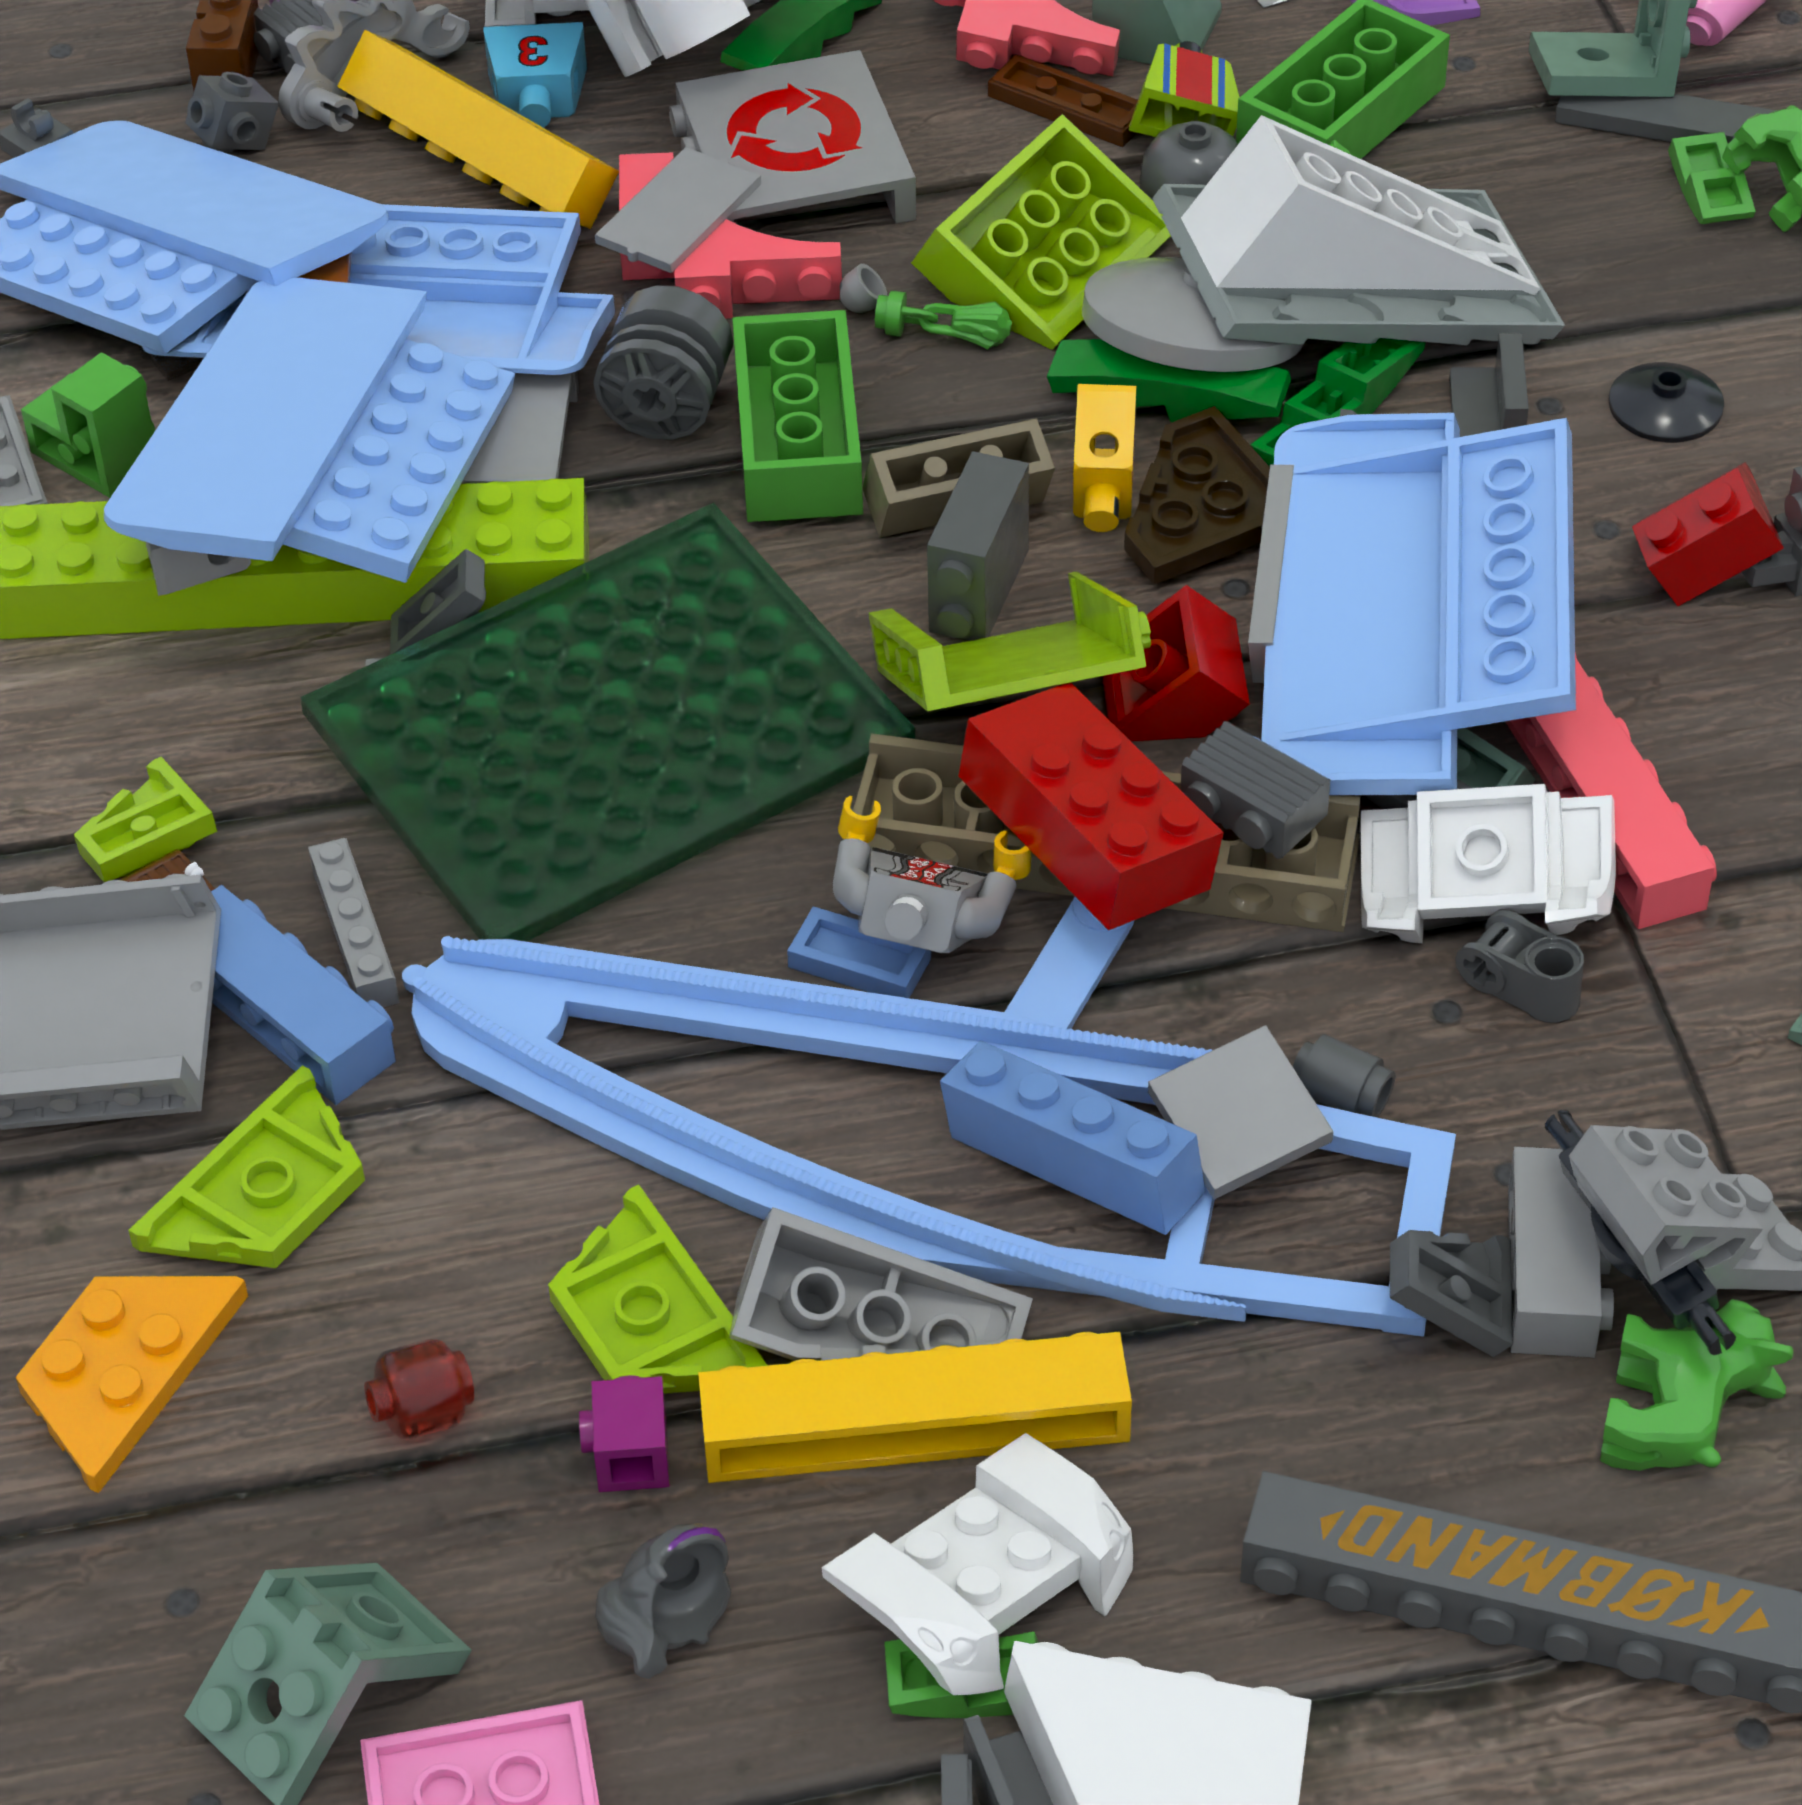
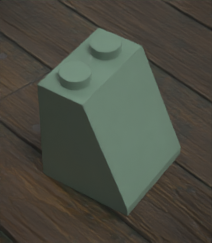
M1092 0V21L1120 30L1118 58L1146 64L1152 63L1157 46L1163 43L1175 46L1180 42L1190 41L1199 45L1203 50L1222 13L1220 0Z

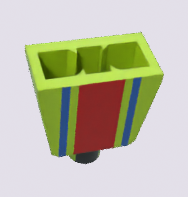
M1184 41L1175 46L1165 43L1159 44L1129 124V130L1156 137L1160 132L1173 125L1200 121L1222 128L1234 136L1237 128L1238 98L1240 97L1231 64L1225 59L1203 54L1200 46L1194 42Z

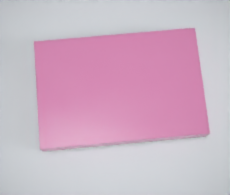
M582 1700L360 1740L368 1805H600Z

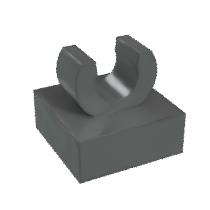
M27 98L11 108V117L14 123L0 131L1 150L15 158L73 134V131L53 118L46 109L41 110L38 108L34 111L32 100Z

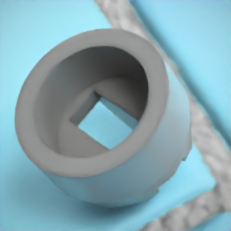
M866 264L856 266L844 276L840 283V300L846 309L854 313H866L875 309L878 296L887 295L886 287L880 276Z

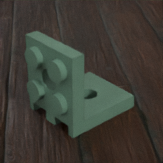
M1639 0L1634 33L1531 32L1528 51L1548 95L1674 97L1680 58H1686L1690 49V30L1686 26L1689 8L1696 7L1698 0Z
M378 1563L265 1570L184 1716L275 1805H298L367 1683L459 1674L472 1649ZM273 1681L279 1686V1700L282 1706L277 1718L271 1714L267 1705V1692Z

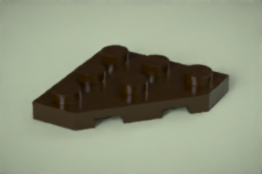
M1215 406L1165 425L1160 438L1154 463L1150 464L1139 493V504L1134 517H1130L1126 527L1124 550L1154 585L1261 543L1270 467Z

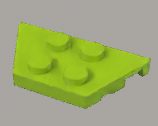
M302 1065L128 1230L132 1247L141 1252L277 1268L365 1181L363 1166L351 1143L344 1139L340 1123L332 1108L326 1106L318 1092L311 1070Z
M639 1184L630 1188L623 1196L624 1208L605 1229L598 1225L583 1243L580 1255L574 1260L568 1261L548 1284L551 1303L603 1380H614L627 1375L639 1376L641 1378L662 1376L664 1394L700 1391L698 1372L717 1371L728 1366H744L747 1368L768 1366L755 1347L729 1338L733 1320L732 1314Z

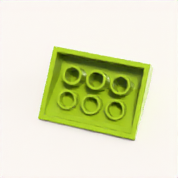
M1062 114L933 231L911 264L951 302L957 305L971 306L996 301L1007 310L1012 321L1011 331L1053 350L1061 340H1064L1084 320L1082 316L1084 290L1088 279L1094 273L1118 262L1149 258L1171 235L1162 219L1163 214L1159 213L1154 201Z

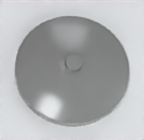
M1153 257L1118 262L1094 273L1088 279L1085 286L1082 316L1089 329L1108 344L1148 361L1201 371H1249L1283 363L1295 356L1303 347V345L1223 338L1215 323L1217 319L1212 317L1197 288L1198 283L1194 282L1183 258Z

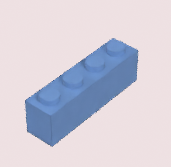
M223 885L211 891L221 908L212 1003L295 1072L302 1065L309 1068L315 1078L317 1090L335 1105L396 1062L391 1036L394 1026L390 1016L379 1003L374 1000L366 1002L351 990L347 981L338 970L332 966L324 968L308 955L305 947L297 937L289 932L282 934L268 923L262 911L252 901L248 899L241 901Z
M980 1040L940 1080L951 1138L1166 1235L1205 1193L1197 1134Z

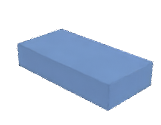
M814 906L787 950L788 968L866 992L910 998L931 960V950L864 935L859 932L857 919Z

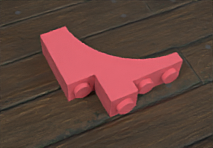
M933 0L943 6L956 5L964 7L957 28L956 60L968 62L970 65L981 69L995 68L1000 70L1011 59L1012 54H1017L1039 63L1049 62L1072 67L1085 74L1099 73L1112 77L1114 75L1118 61L1120 30L1084 18L1065 8L1055 0Z
M673 152L619 155V211L674 159ZM726 219L672 273L639 260L630 262L628 256L620 253L623 280L675 278V286L700 294L719 308L725 319L733 317V304L840 300V283L842 280L840 242H810L775 237L753 231Z

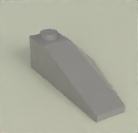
M772 1207L757 1231L737 1293L729 1338L793 1361L800 1359L821 1361L852 1358L871 1352L893 1354L925 1351L943 1345L966 1347L997 1344L1009 1339L1022 1338L1033 1298Z

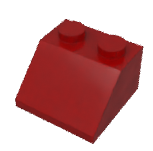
M1746 462L1643 518L1632 526L1647 567L1677 606L1686 603L1784 549L1751 469Z
M1188 585L1182 587L1146 615L1151 631V647L1144 649L1146 667L1103 676L1108 719L1131 742L1206 737L1216 728H1219L1224 721L1232 720L1240 711L1250 705L1236 618Z

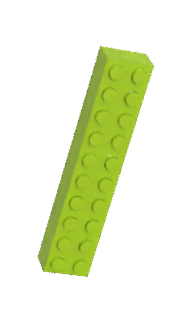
M584 478L461 484L406 583L282 545L273 561L250 559L251 564L246 570L159 596L145 541L122 535L112 530L106 524L104 508L108 501L0 506V639L391 620V615L465 549L485 560L484 588L486 589V598L481 609L478 611L483 616L589 611V524Z

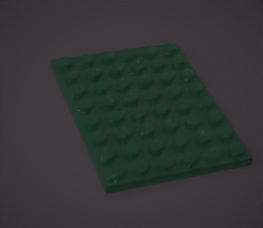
M711 503L300 697L303 715L480 940L512 939L527 942L864 771L869 756L871 734L915 739L916 728L715 503Z

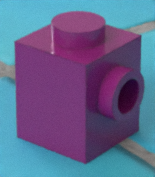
M627 1375L614 1380L591 1381L592 1410L579 1411L580 1443L582 1453H594L599 1492L670 1487L667 1416L662 1376L641 1378L639 1376Z

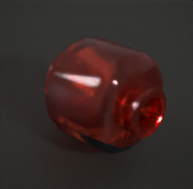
M428 1339L384 1351L375 1363L374 1380L366 1381L364 1384L367 1407L374 1422L385 1421L394 1435L402 1439H413L457 1426L465 1414V1406L472 1404L474 1401V1384L465 1356L460 1350L451 1351L444 1342L437 1339Z

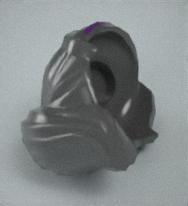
M701 1523L675 1525L665 1533L649 1539L632 1553L622 1576L606 1583L599 1589L595 1612L598 1630L609 1646L633 1658L634 1673L636 1675L650 1679L654 1675L660 1674L668 1665L665 1657L667 1650L680 1648L693 1642L696 1644L709 1642V1634L725 1612L732 1593L728 1577L725 1573L729 1556L724 1536L716 1528L705 1527Z

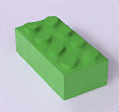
M1357 0L1238 98L1237 144L1241 142L1262 115L1325 144L1335 140L1350 151V155L1362 159L1445 87L1450 35L1373 0Z
M846 310L732 317L747 522L863 515L862 462Z

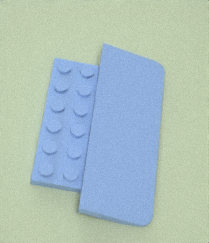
M129 121L102 122L0 163V190L26 199L24 202L14 204L8 208L5 215L0 219V293L162 354H167L247 292L255 283L263 280L277 286L292 277H299L351 253L385 226L388 221V213L382 204Z
M382 204L388 213L387 223L352 251L350 283L427 291L424 310L408 335V340L418 343H430L443 351L472 360L488 361L498 368L514 373L562 375L582 369L615 315L613 295L559 292L581 233L579 213ZM248 291L167 354H162L142 346L143 350L149 354L159 356L204 358Z
M292 277L277 286L261 280L250 288L105 505L104 520L112 530L122 535L171 550L273 561L281 546L286 545L406 583L512 393L515 373L498 368L488 361L472 360L443 351L430 343H418L408 340V335L424 310L427 291Z
M1454 413L1360 414L1302 423L1288 429L1279 437L1274 450V465H1294L1274 639L1273 645L1266 646L1261 737L1263 742L1331 779L1329 795H1417V792L1457 789V729L1576 710L1572 433L1567 418L1460 437V428Z

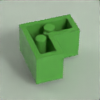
M102 352L72 374H68L21 409L31 453L111 498L155 432L146 396L147 385L143 376L134 367L124 365Z

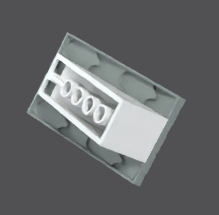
M1262 115L1207 185L1163 184L1152 198L1159 213L1163 214L1162 219L1175 245L1181 249L1179 252L1194 282L1198 283L1197 288L1212 317L1217 319L1215 323L1223 338L1303 345L1307 339L1372 344L1376 343L1379 338L1468 345L1472 339L1498 341L1499 333H1522L1523 344L1533 345L1538 344L1541 339L1553 340L1565 326L1485 190L1424 188Z

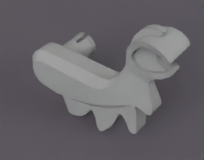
M312 0V5L321 16L323 25H308L297 28L285 39L295 64L279 91L278 102L280 112L286 120L304 129H316L326 124L339 132L348 131L354 124L343 119L342 115L346 114L357 119L358 108L352 99L346 98L348 93L338 88L337 85L364 30L390 41L395 39L406 42L422 53L434 58H442L452 54L465 43L469 35V21L449 13V9L440 4L428 6L424 10L417 12L413 0H358L357 2L351 0ZM444 15V20H443V23H442V26H441V19H442V16Z

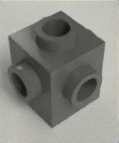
M224 72L221 76L199 75L193 97L188 103L185 123L202 139V143L208 148L227 154L232 153L233 149L265 150L279 102L253 77H246L235 72Z

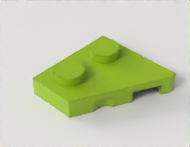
M162 757L154 759L146 766L149 780L133 795L131 791L122 789L107 803V807L102 813L92 817L74 834L79 854L103 882L126 877L139 868L158 860L176 849H187L196 841L218 832L212 811Z

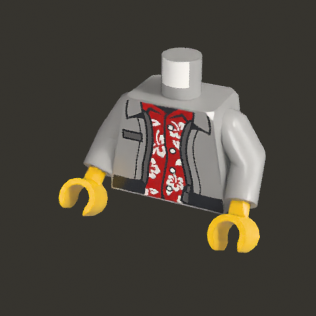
M848 796L845 799L838 825V833L844 840L839 843L833 878V893L836 900L851 913L858 915L860 933L939 953H950L971 939L987 938L997 931L1016 890L1017 884L1015 880L1027 877L1031 871L1032 852L1026 845L1019 850H1008V831L999 832L994 840V872L983 873L876 847H871L870 849L868 843L874 839L881 813V805L878 801L874 800L871 815L862 816L856 814L850 808L853 796Z

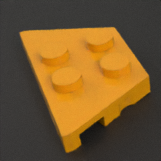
M95 1276L17 1374L16 1381L20 1394L34 1413L44 1419L49 1434L62 1452L65 1450L68 1452L81 1470L83 1480L90 1490L100 1493L247 1299L248 1292L244 1279L237 1276Z

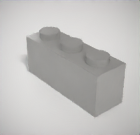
M1514 1147L1508 1185L1513 1330L1511 1353L1595 1358L1599 1331H1611L1613 1324V1289L1601 1288V1274L1609 1275L1611 1263L1606 1259L1597 1243L1590 1209L1563 1174L1559 1154L1563 1150Z

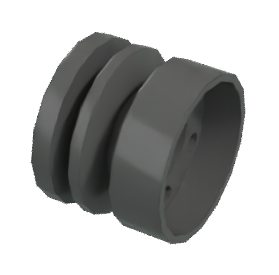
M656 285L635 292L623 304L611 338L597 367L593 381L597 401L612 420L627 431L646 438L673 440L691 435L705 423L734 343L730 324L719 308L700 294L684 288Z

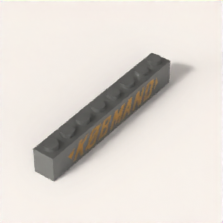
M1262 1471L1243 1540L1240 1582L1256 1585L1260 1589L1275 1595H1287L1290 1593L1329 1602L1334 1607L1344 1611L1355 1612L1365 1610L1399 1618L1405 1623L1418 1628H1443L1473 1635L1478 1640L1492 1645L1508 1643L1546 1652L1553 1658L1561 1661H1586L1620 1669L1625 1674L1639 1679H1664L1694 1686L1699 1691L1708 1695H1733L1768 1703L1773 1708L1782 1712L1802 1713V1592Z

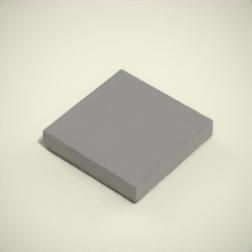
M1266 1025L1148 1081V1093L1165 1121L1197 1134L1204 1185L1213 1200L1331 1143L1333 1139L1332 1128Z

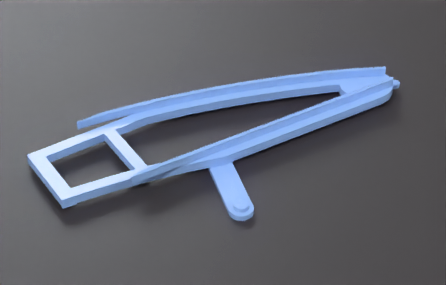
M1074 897L1005 1012L512 939L468 941L465 938L461 940L458 937L453 939L450 936H445L441 940L444 955L427 968L414 964L406 967L402 972L405 989L414 993L411 1014L422 1048L441 1067L649 1170L762 1220L766 1218L772 1207L989 1283L1104 1296L1156 1311L1242 1322H1245L1246 1314L1379 1329L1383 1330L1382 1332L1424 1337L1427 1319L1390 1298V1282L1389 1286L1202 1264L1215 1201L1206 1187L1205 1193L1171 1229L1165 1259L1057 1247L916 1202L773 1147L636 1085L557 1045L563 1037L568 1017H576L948 1073L981 1040L1114 1099L1155 1105L1148 1093V1081L1213 1050L1197 1049L1194 1046L1189 1048L1186 1045L1164 1044L1163 1042L1156 1043L1153 1040L1148 1042L1145 1039L1123 1038L1120 1035L1115 1037L1112 1034L1106 1035L1104 1033L1098 1034L1097 1032L1090 1033L1089 1031L1082 1032L1079 1029H1072L1134 924V921H1131L1108 931L1076 897ZM1316 1104L1333 1130L1332 1142L1319 1149L1409 1168L1397 1238L1408 1230L1431 1231L1435 1235L1440 1236L1456 1134Z

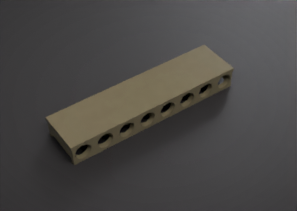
M871 734L869 756L853 812L856 814L867 816L871 815L874 800L878 801L881 805V813L874 839L868 843L870 849L871 847H876L983 873L994 872V840L999 832L1008 831V850H1019L1025 844L959 778L963 745ZM1162 771L1181 790V774ZM1329 795L1328 815L1281 859H1276L1272 852L1266 854L1263 848L1254 849L1249 847L1238 835L1235 836L1231 829L1225 830L1221 823H1217L1216 825L1224 833L1211 889L1168 906L1165 909L1344 932L1360 842V834L1357 831L1361 797ZM1033 853L1030 873L1023 879L1015 880L1017 884L1016 889L1074 896Z

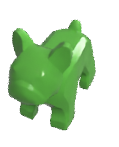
M1790 105L1786 109L1776 110L1769 114L1757 113L1748 118L1734 134L1735 138L1726 146L1722 155L1723 160L1736 175L1746 171L1753 161L1776 163L1787 194L1773 205L1769 216L1783 232L1789 231L1802 215V110L1798 109L1795 105Z
M1731 1299L1717 1311V1314L1729 1330L1736 1336V1341L1727 1351L1720 1343L1722 1353L1719 1355H1711L1707 1346L1693 1327L1657 1329L1645 1323L1642 1317L1627 1314L1621 1342V1356L1616 1383L1653 1394L1654 1405L1644 1409H1635L1625 1400L1610 1398L1600 1461L1614 1468L1636 1471L1653 1467L1674 1468L1692 1466L1699 1463L1709 1468L1717 1467L1721 1463V1456L1714 1449L1722 1408L1728 1396L1745 1389L1764 1398H1783L1786 1386L1773 1365L1786 1363L1793 1358V1348L1788 1345L1775 1343L1770 1318L1762 1316L1759 1310L1739 1300Z

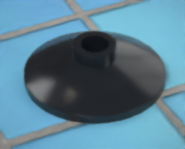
M1653 362L1630 368L1616 378L1610 389L1609 408L1616 421L1629 432L1652 441L1678 443L1700 438L1712 431L1722 418L1724 398L1717 384L1704 373L1681 364Z

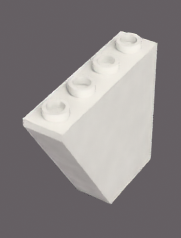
M1014 1641L1004 1693L1053 1805L1299 1804L1311 1708L1310 1699L1290 1696L1284 1690L1275 1687L1262 1686L1250 1688L1220 1682L1200 1672H1184L1180 1674L1144 1667L1137 1661L1125 1657L1104 1659L1069 1652L1064 1647L1049 1642L1029 1644Z

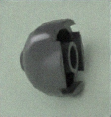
M1190 121L1173 125L1160 132L1144 152L1140 174V189L1152 199L1163 184L1207 185L1238 144L1234 137L1225 130L1205 122Z

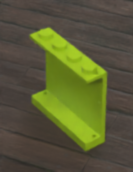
M1077 571L1068 573L1075 620L942 646L892 608L868 613L878 671L926 711L1145 668L1144 649L1151 647V631L1146 614L1143 611L1138 612L1137 605Z

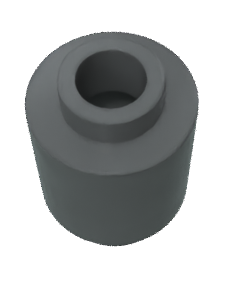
M1326 1034L1321 1035L1315 1044L1309 1041L1305 1042L1293 1064L1294 1070L1316 1103L1376 1118L1380 1116L1385 1108L1396 1078L1395 1071L1384 1067L1382 1058Z

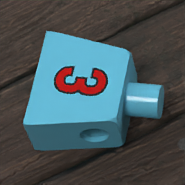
M583 22L491 26L483 28L488 75L496 101L542 127L547 126L553 117H569L575 113L587 70Z

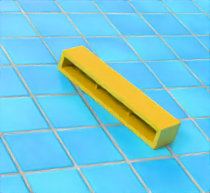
M364 30L337 85L338 88L355 97L354 102L360 112L377 120H381L383 114L392 119L388 128L415 142H417L421 135L428 140L425 149L450 163H454L456 157L465 161L462 171L483 183L491 185L493 179L503 183L499 193L526 207L529 206L532 200L541 206L539 211L579 213L580 225L591 229L619 173V170L397 43L367 30Z
M1080 1332L1069 1337L1028 1341L1024 1339H1009L997 1344L966 1347L943 1345L925 1351L893 1354L871 1352L852 1358L821 1361L800 1359L789 1364L748 1368L744 1366H728L717 1371L698 1372L708 1483L990 1456L1025 1433L1050 1449L1130 1442L1132 1399L1120 1332L1101 1334Z

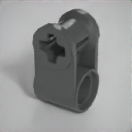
M1504 909L1493 913L1487 920L1485 925L1486 931L1476 942H1468L1457 952L1455 957L1456 967L1469 985L1480 992L1491 994L1527 1012L1534 1019L1548 1023L1562 1022L1574 1016L1580 1007L1584 954L1580 947L1570 939L1557 936L1529 922L1516 912Z

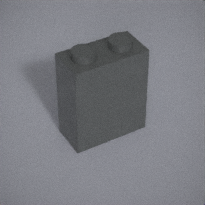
M972 451L927 544L929 632L968 641L990 636L1029 551V463Z

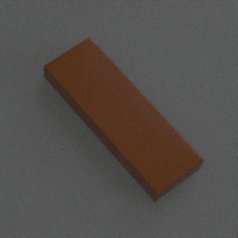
M1015 54L988 81V97L1051 121H1055L1063 114L1081 132L1117 146L1124 147L1137 133L1129 130V124L1138 99Z

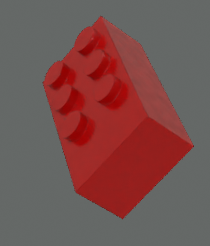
M1072 683L1061 684L968 719L959 778L1108 931L1211 889L1224 832Z

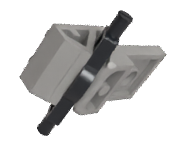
M1567 1110L1558 1111L1560 1122L1554 1114L1547 1119L1545 1129L1563 1150L1559 1154L1563 1174L1590 1209L1596 1240L1606 1259L1623 1274L1642 1281L1676 1328L1684 1329L1691 1325L1707 1346V1350L1711 1355L1722 1353L1720 1343L1727 1351L1736 1341L1734 1333L1729 1330L1716 1312L1720 1307L1717 1289L1802 1291V1232L1791 1225L1772 1201L1773 1194L1771 1190L1761 1180L1749 1174H1721L1708 1157L1706 1145L1697 1136L1683 1129L1669 1130L1591 1125L1584 1134L1572 1118L1571 1113Z

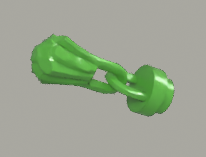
M891 290L889 296L879 295L876 304L875 328L885 329V334L901 337L905 323L919 324L922 329L931 334L961 338L989 350L994 346L997 347L999 344H1002L1011 333L1012 321L1009 314L996 301L971 306L933 303L925 305L921 309L907 307L906 292ZM935 313L952 315L951 326L934 324L938 322V315Z

